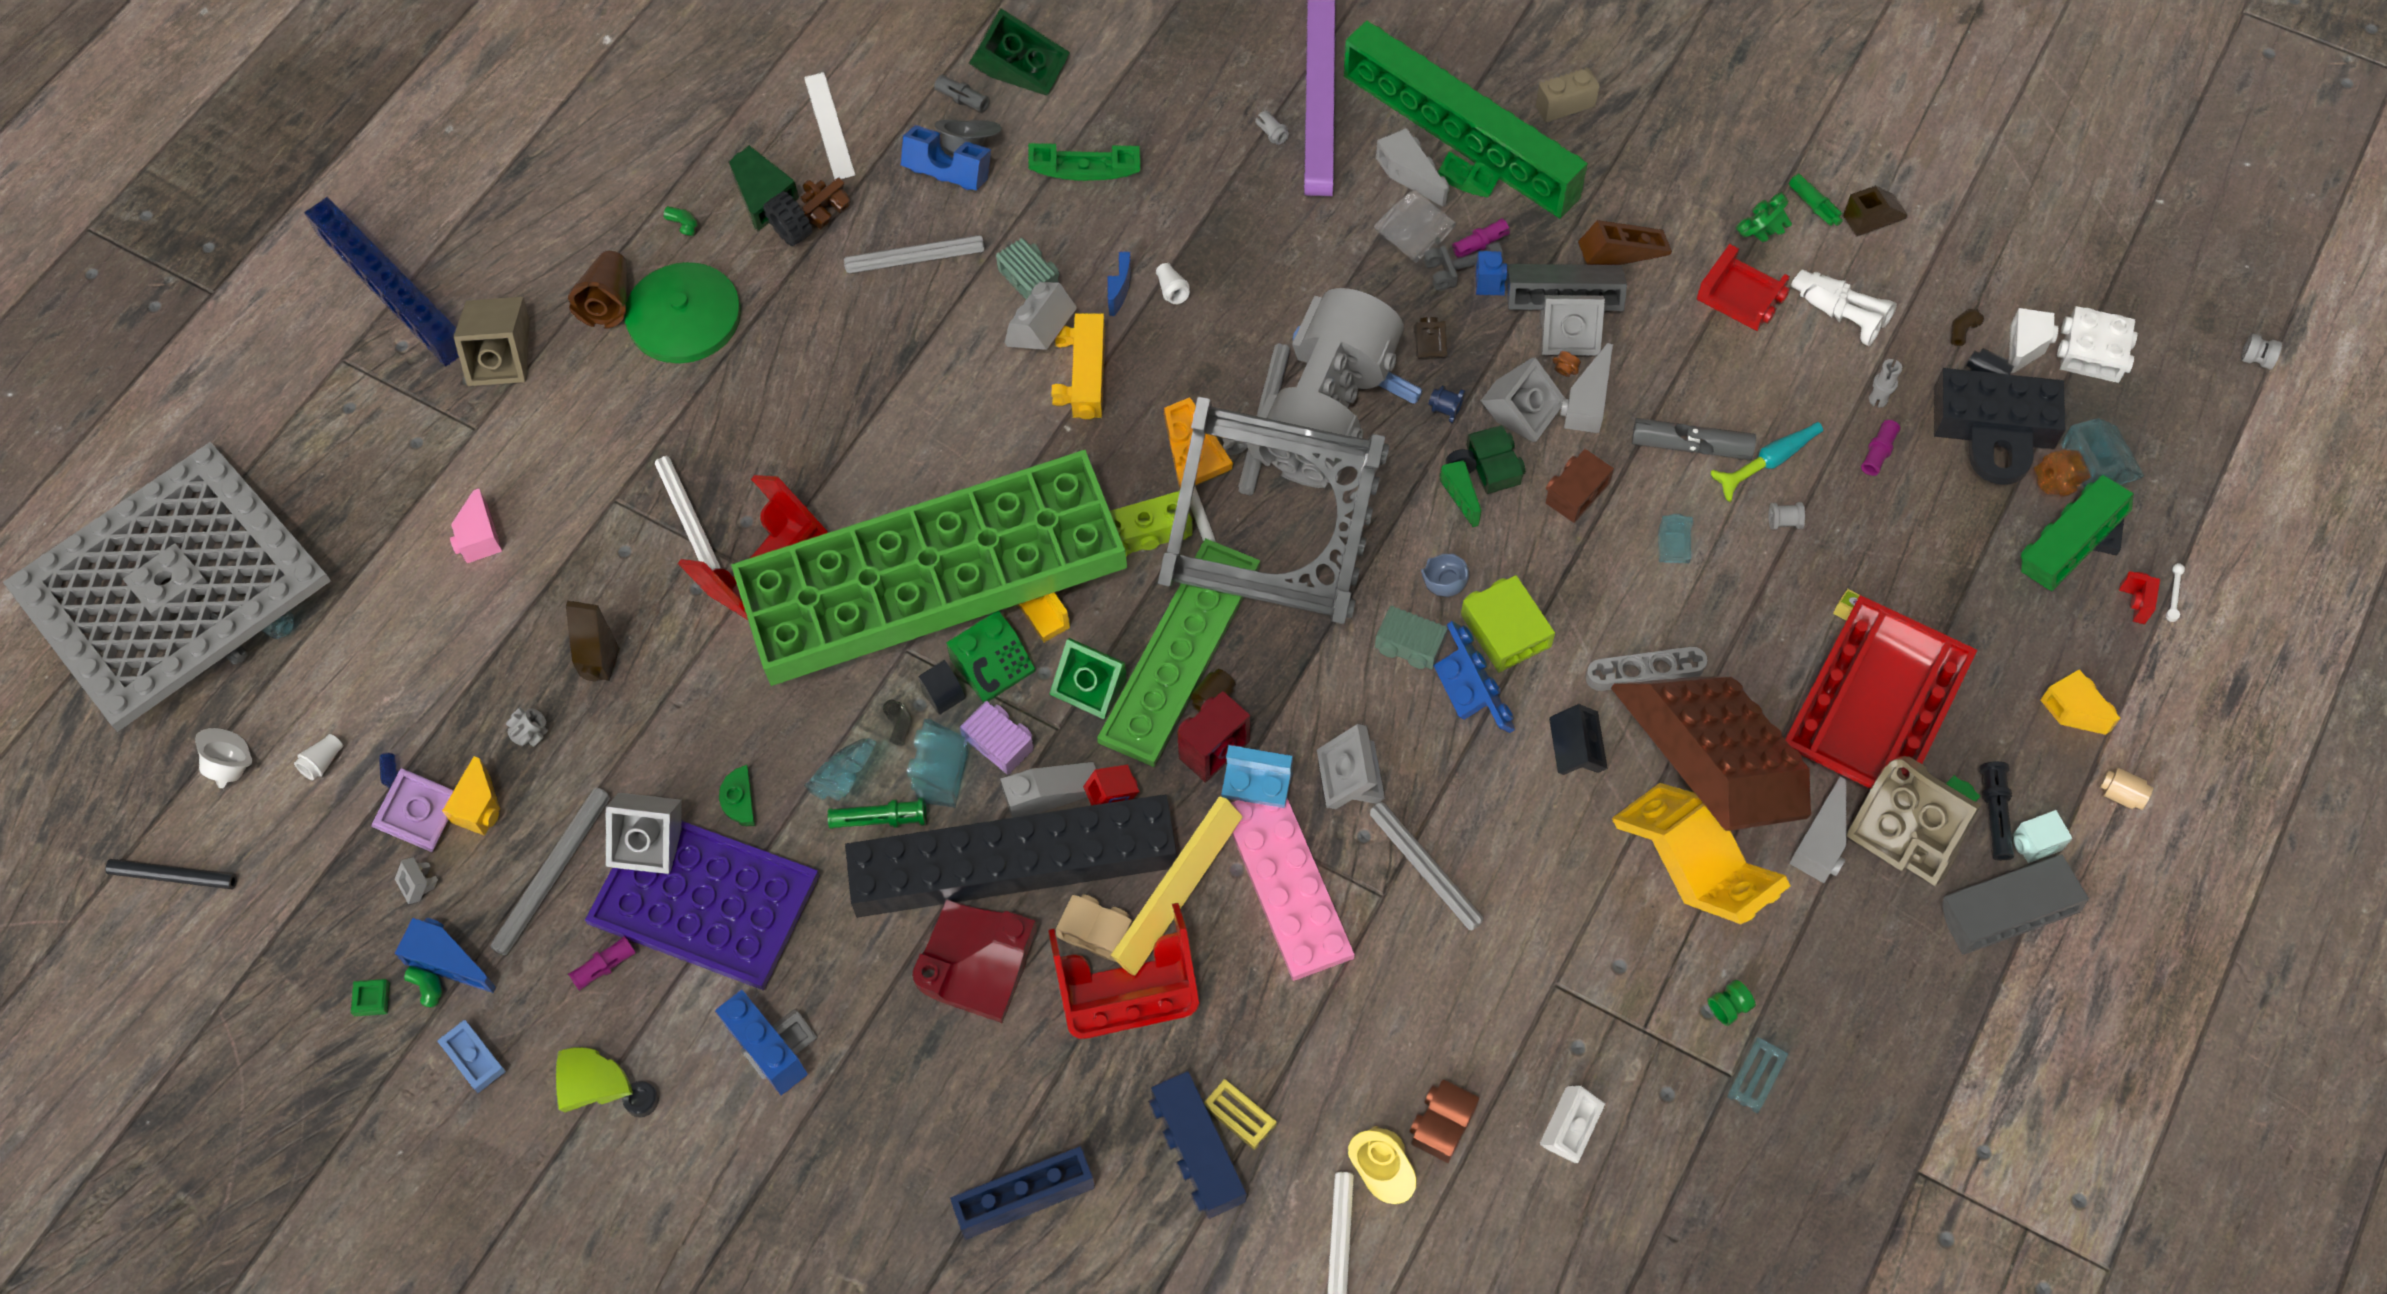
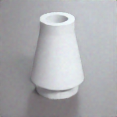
M1169 263L1158 266L1156 274L1159 278L1164 299L1171 304L1184 302L1190 294L1189 283Z
M329 734L323 740L298 754V760L294 762V765L301 774L310 780H314L317 776L322 777L337 753L343 748V744L334 735Z

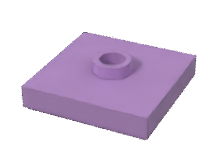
M401 768L372 823V827L433 852L449 821L442 810L454 790Z

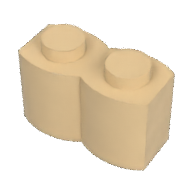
M1082 894L1081 897L1072 895L1056 927V935L1067 943L1087 949L1100 957L1116 962L1111 954L1132 925V920L1128 918L1129 914L1117 907H1111V909L1099 906L1098 900L1089 895Z

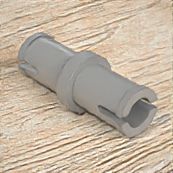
M1894 359L1884 361L1881 372L1875 376L1873 380L1874 388L1869 395V402L1873 406H1875L1877 399L1880 400L1877 407L1886 406L1890 394L1896 390L1898 386L1897 378L1902 371V365L1898 360H1896L1894 367H1891Z

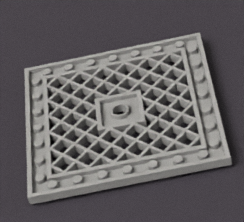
M209 442L13 574L3 583L110 725L119 732L328 584L331 580L217 448ZM200 492L199 498H191L192 493ZM212 492L217 496L216 498H211ZM215 508L213 515H205L206 509ZM226 508L231 512V514H225ZM175 509L173 516H165L167 510ZM187 509H195L193 515H185ZM201 525H209L207 532H199ZM229 525L227 531H219L220 526ZM240 525H242L246 531H239ZM169 526L167 533H159L161 527ZM181 526H189L187 532H179ZM141 527H149L147 533L139 534ZM243 541L241 548H233L235 542ZM255 541L261 548H253ZM203 542L201 549H193L195 543ZM215 542H223L221 549H213ZM176 543H183L181 549ZM135 544H143L141 551H133ZM155 544H163L161 550H153ZM115 545H123L121 551H114ZM249 558H258L256 565H248ZM210 559H217L215 566H207ZM229 559H237L236 565L227 566ZM269 559H271L275 565H268ZM190 560H197L196 565L194 566ZM137 561L135 568H127L129 562ZM109 562H117L114 569H107ZM89 563H96L95 569H87ZM273 575L271 582L262 583L264 576ZM232 576L230 583L221 584L223 577ZM252 576L250 583H242L243 577ZM204 577H211L210 583ZM171 578L167 584L160 586L163 580ZM110 579L108 586L100 587L103 580ZM70 580L68 587L61 588L63 581ZM83 580H90L88 587H81ZM122 580H124V582L128 586H121ZM226 594L224 601L215 602L217 595ZM246 594L245 600L236 601L237 595ZM197 595H205L204 601L195 602ZM96 597H104L102 604H94ZM116 597H124L122 604H114ZM136 597L140 600L141 603L134 604ZM57 598H63L62 604L57 600ZM76 598H83L81 605H74ZM220 612L218 620H209L210 613ZM179 613L177 620L168 621L170 614ZM191 613H199L198 619L189 620ZM118 614L115 622H108L110 615ZM130 614H138L136 621L128 622ZM150 614L156 621H148ZM73 615H77L75 622L71 618ZM90 615H97L95 622H88ZM165 631H173L170 639H162ZM185 631H193L191 638H183ZM124 632H132L129 640H121ZM144 632H152L150 639H142ZM84 633H91L89 640ZM103 633H111L109 640H101ZM167 649L165 656L156 657L158 650ZM117 650H125L123 658H115ZM138 650H146L143 658H135ZM98 651H105L103 657H101ZM131 668H140L137 676H129ZM112 669H119L117 676L112 671Z

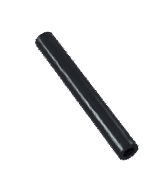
M109 859L105 868L108 875L233 890L237 883V876L233 873Z

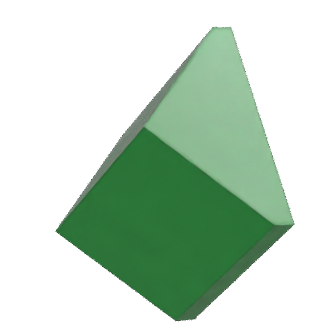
M1068 638L1049 695L1105 719L1127 683L1125 662Z

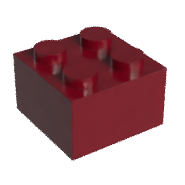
M1224 691L1215 698L1213 696L1208 698L1202 705L1200 712L1193 718L1188 717L1178 728L1179 759L1206 783L1227 764L1226 756L1229 745L1244 748L1250 742V714Z

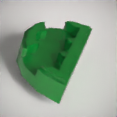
M744 765L734 769L725 777L720 786L719 801L724 814L731 820L738 822L741 826H755L750 773L748 766Z

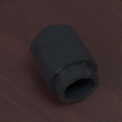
M1982 348L1980 353L1974 351L1966 367L1971 368L1970 371L2009 375L2014 368L2013 365L2008 363V359L1985 348Z

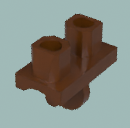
M839 177L827 187L822 180L817 184L807 180L803 184V189L806 193L800 197L805 203L802 209L809 221L820 230L832 219V216L825 209L828 205L831 204L839 213H842L850 205L851 199L843 190L844 182Z

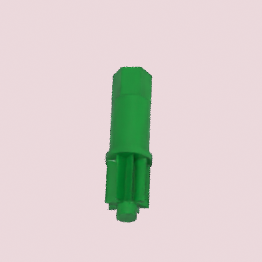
M1800 174L1792 177L1788 183L1789 186L1813 209L1815 214H1818L1830 226L1833 223L1836 226L1842 223L1843 219L1840 216L1843 213L1830 202L1828 197H1825Z

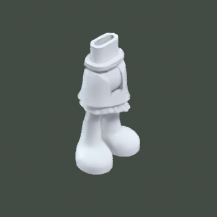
M1802 269L1791 283L1792 288L1801 292V297L1806 298L1808 302L1827 313L1831 318L1835 316L1839 323L1842 317L1857 323L1861 327L1860 339L1867 346L1874 342L1881 327L1884 328L1889 323L1897 307V303L1891 300L1877 299L1851 290V284H1846V280H1836L1821 275L1818 272L1811 274Z

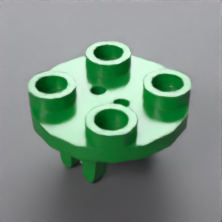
M1782 192L1773 196L1769 202L1765 199L1752 209L1754 214L1750 218L1747 217L1742 220L1735 228L1743 238L1754 234L1761 242L1768 241L1769 238L1766 233L1768 235H1772L1775 232L1778 235L1784 234L1785 229L1782 225L1785 228L1792 225L1784 211L1789 200Z

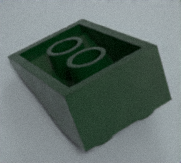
M1000 8L989 24L969 64L993 79L1047 96L1070 52Z

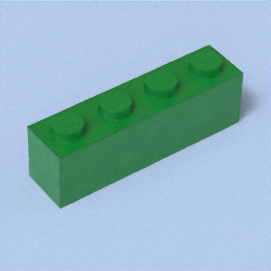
M2103 474L2095 483L2090 482L2081 493V497L2075 503H2069L2062 511L2061 517L2054 524L2049 523L2044 528L2041 537L2034 544L2030 543L2025 547L2021 554V572L2052 592L2132 511L2134 493Z

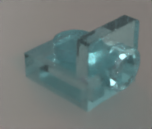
M1671 514L1662 517L1658 529L1659 562L1690 563L1693 517L1681 514Z

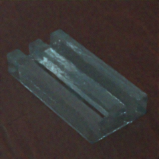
M1757 1038L1727 1097L1731 1100L1736 1099L1740 1101L1739 1104L1744 1107L1746 1105L1751 1107V1111L1758 1114L1788 1053ZM1762 1048L1766 1052L1743 1094L1738 1090L1759 1049ZM1773 1054L1778 1059L1756 1101L1751 1098V1095Z

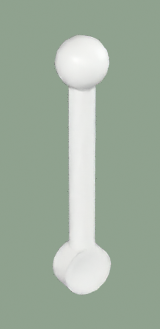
M2180 563L2172 567V572L2175 575L2171 607L2166 613V619L2170 622H2175L2180 617L2177 604L2181 575L2185 571V567Z

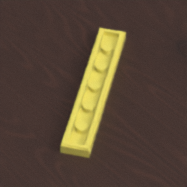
M1218 797L1112 952L1111 956L1128 973L1132 975L1137 974L1152 952L1155 942L1163 936L1173 921L1172 904L1179 903L1180 909L1182 908L1243 818L1228 799Z

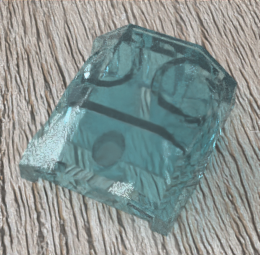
M866 738L845 746L825 761L811 775L804 786L811 794L822 800L829 796L839 802L842 796L845 797L857 778L855 773L862 770L877 742Z

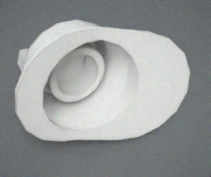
M219 728L204 729L196 734L195 743L199 754L200 773L209 779L215 780L218 788L223 789L227 782L240 779L246 767L252 764L248 745L238 734Z

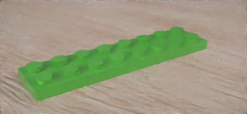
M1206 538L1195 556L1197 559L1253 571L1259 570L1261 561ZM1180 584L1097 737L1098 744L1155 768L1191 699V694L1197 688L1244 597Z

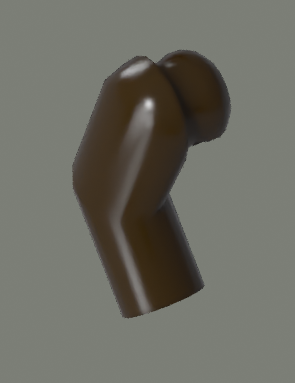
M1967 309L1953 320L1951 331L1952 345L1963 346L1966 343L1967 329L1970 326L1977 328L1978 325L1981 326L1983 324L1984 316L1978 309Z

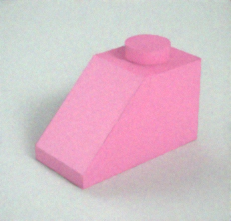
M480 489L473 490L451 524L454 536L450 537L454 552L456 555L461 553L467 563L502 552L488 504Z

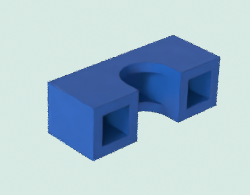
M915 125L903 135L901 166L909 168L915 173L934 176L940 181H949L961 185L962 188L967 190H977L988 180L991 149L965 141L954 152L953 157H950L943 152L940 146L939 132Z
M740 990L715 1010L729 1032L741 1047L748 1052L781 1096L808 1075L796 1055L743 990Z

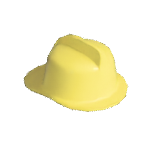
M1378 1126L1355 1135L1348 1146L1349 1157L1371 1193L1381 1201L1391 1204L1404 1203L1411 1198L1416 1189V1175L1405 1155V1146L1401 1138L1396 1133L1388 1129H1381Z

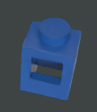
M1478 251L1475 270L1476 295H1505L1507 263H1502L1501 251Z

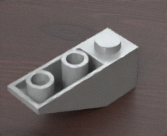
M1407 128L1377 140L1376 159L1389 178L1441 206L1446 205L1447 193L1449 192L1447 180L1438 174L1431 157H1427L1424 154L1419 140L1413 137Z

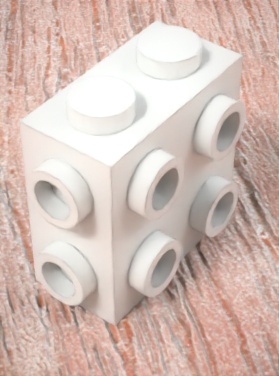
M2076 306L2071 316L2064 318L2061 327V333L2065 334V338L2061 340L2057 352V357H2061L2060 370L2119 383L2124 373H2129L2133 366L2134 356L2130 355V351L2134 348L2138 335L2137 332H2134L2135 319Z

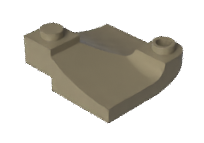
M1902 756L1891 761L1881 772L1846 836L1897 869L1903 871L1907 868L1936 886L1945 879L1959 855L1960 846L1981 805L1933 777L1927 771L1926 766L1910 757ZM1902 767L1910 772L1909 777H1905L1902 774Z

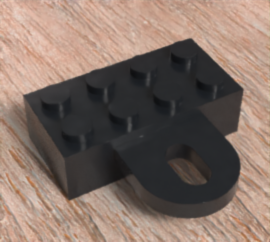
M1943 368L1934 386V437L1969 440V460L1971 466L1981 478L1988 482L2008 485L2020 481L2028 473L2033 463V447L2055 450L2065 432L2064 380ZM2001 446L2008 451V468H2001L1995 464L1994 447Z

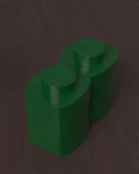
M1499 425L1468 434L1467 450H1471L1475 454L1477 473L1486 494L1521 485L1523 474H1525V465L1522 458H1517L1513 451L1515 443L1510 432L1506 433L1504 427Z

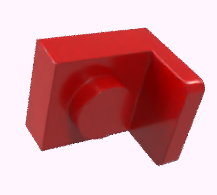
M2130 571L2120 583L2119 591L2133 594L2130 603V609H2134L2132 622L2145 625L2154 613L2159 591V578L2151 577L2143 572Z

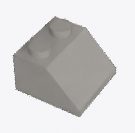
M1039 282L1032 289L1030 296L1017 309L1016 315L1008 325L1004 342L1007 347L1048 349L1077 309L1060 283Z
M618 793L606 806V867L669 874L681 833L682 800Z

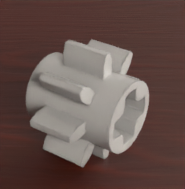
M519 707L506 722V725L509 726L508 735L510 739L522 746L529 742L534 747L548 732V729L544 727L546 725L545 717L541 712L533 708L524 711Z

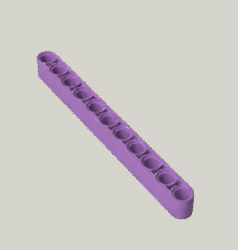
M1308 0L1304 196H1333L1335 0Z

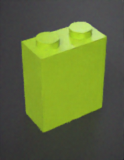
M1517 575L1509 579H1499L1490 588L1482 592H1472L1463 600L1461 616L1498 673L1552 647L1555 632Z

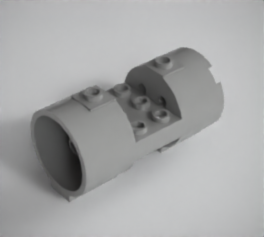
M1335 288L1325 292L1322 297L1314 296L1292 343L1297 359L1307 363L1297 387L1284 388L1277 395L1269 393L1259 417L1362 439L1363 429L1360 426L1357 415H1354L1348 409V406L1356 400L1358 389H1369L1378 386L1382 381H1385L1388 372L1394 369L1396 363V354L1394 352L1404 332V324L1400 316L1378 298L1353 289ZM1246 443L1253 459L1260 460L1266 466L1272 463L1283 471L1281 476L1288 480L1316 488H1325L1329 482L1324 473L1315 464L1298 454ZM1313 453L1316 458H1319V454ZM1326 458V467L1333 469L1342 459L1335 458L1333 462L1331 459ZM1342 469L1337 473L1336 481L1338 480Z

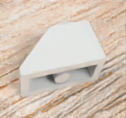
M2018 309L2010 325L2008 363L2014 366L2011 373L2017 372L2044 355L2050 343H2055L2058 326L2054 325V313Z

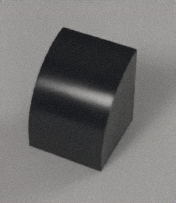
M945 660L918 676L922 693L939 715L965 699L964 692L956 676Z

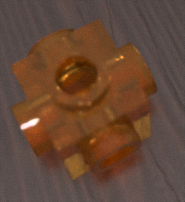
M2063 449L2052 452L2043 458L2042 463L2034 467L2038 476L2037 483L2046 494L2060 495V497L2076 492L2078 485L2092 477L2080 451Z

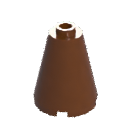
M615 251L602 252L570 290L568 295L569 309L579 321L591 327H594L595 324L604 325V328H612L619 325L624 319L627 291V261L624 256Z

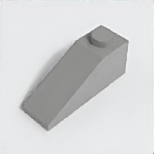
M1607 343L1571 387L1569 399L1563 398L1560 416L1565 417L1564 428L1593 433L1600 432L1613 344Z
M1094 762L1034 768L1000 779L1011 817L1034 815L1087 798L1083 785L1096 769Z
M1841 776L1789 863L1822 883H1825L1830 873L1837 876L1846 859L1840 857L1846 847V779Z

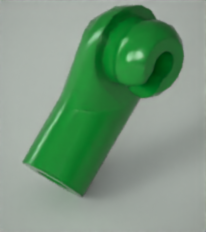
M666 206L664 219L681 223L680 233L693 236L695 234V227H698V222L693 214L684 209Z
M412 965L409 966L405 972L404 980L419 986L420 993L422 994L420 1003L425 1007L437 1006L443 992L440 978L429 971Z

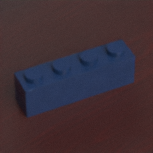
M1189 1071L1151 1087L1153 1099L1148 1101L1155 1119L1162 1118L1167 1128L1162 1133L1169 1149L1176 1148L1181 1160L1176 1163L1184 1181L1190 1179L1195 1191L1191 1192V1196L1199 1212L1205 1210L1208 1219H1211L1245 1203L1246 1192Z
M1079 1146L950 1197V1201L965 1240L1093 1190L1095 1186L1082 1148Z

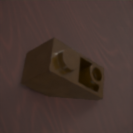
M1876 185L1850 194L1843 213V217L1856 236L1907 219L1908 216L1894 194Z

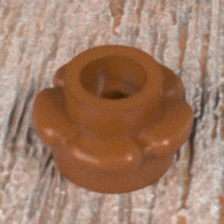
M1561 351L1558 357L1553 358V363L1556 364L1554 369L1559 374L1565 377H1570L1571 374H1578V367L1581 361L1575 355Z

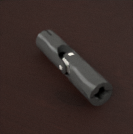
M1635 418L1632 433L1633 445L1697 452L1744 460H1752L1756 443V434L1704 428ZM1680 436H1687V439L1684 440Z

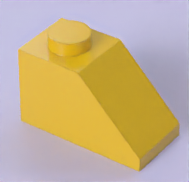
M474 756L442 811L452 824L485 836L488 829L497 822L500 806L488 770L480 758Z

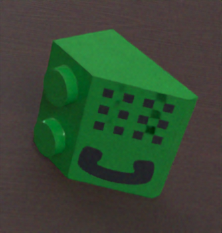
M999 611L992 613L946 642L950 660L983 703L985 701L989 702L1036 672L1016 632Z

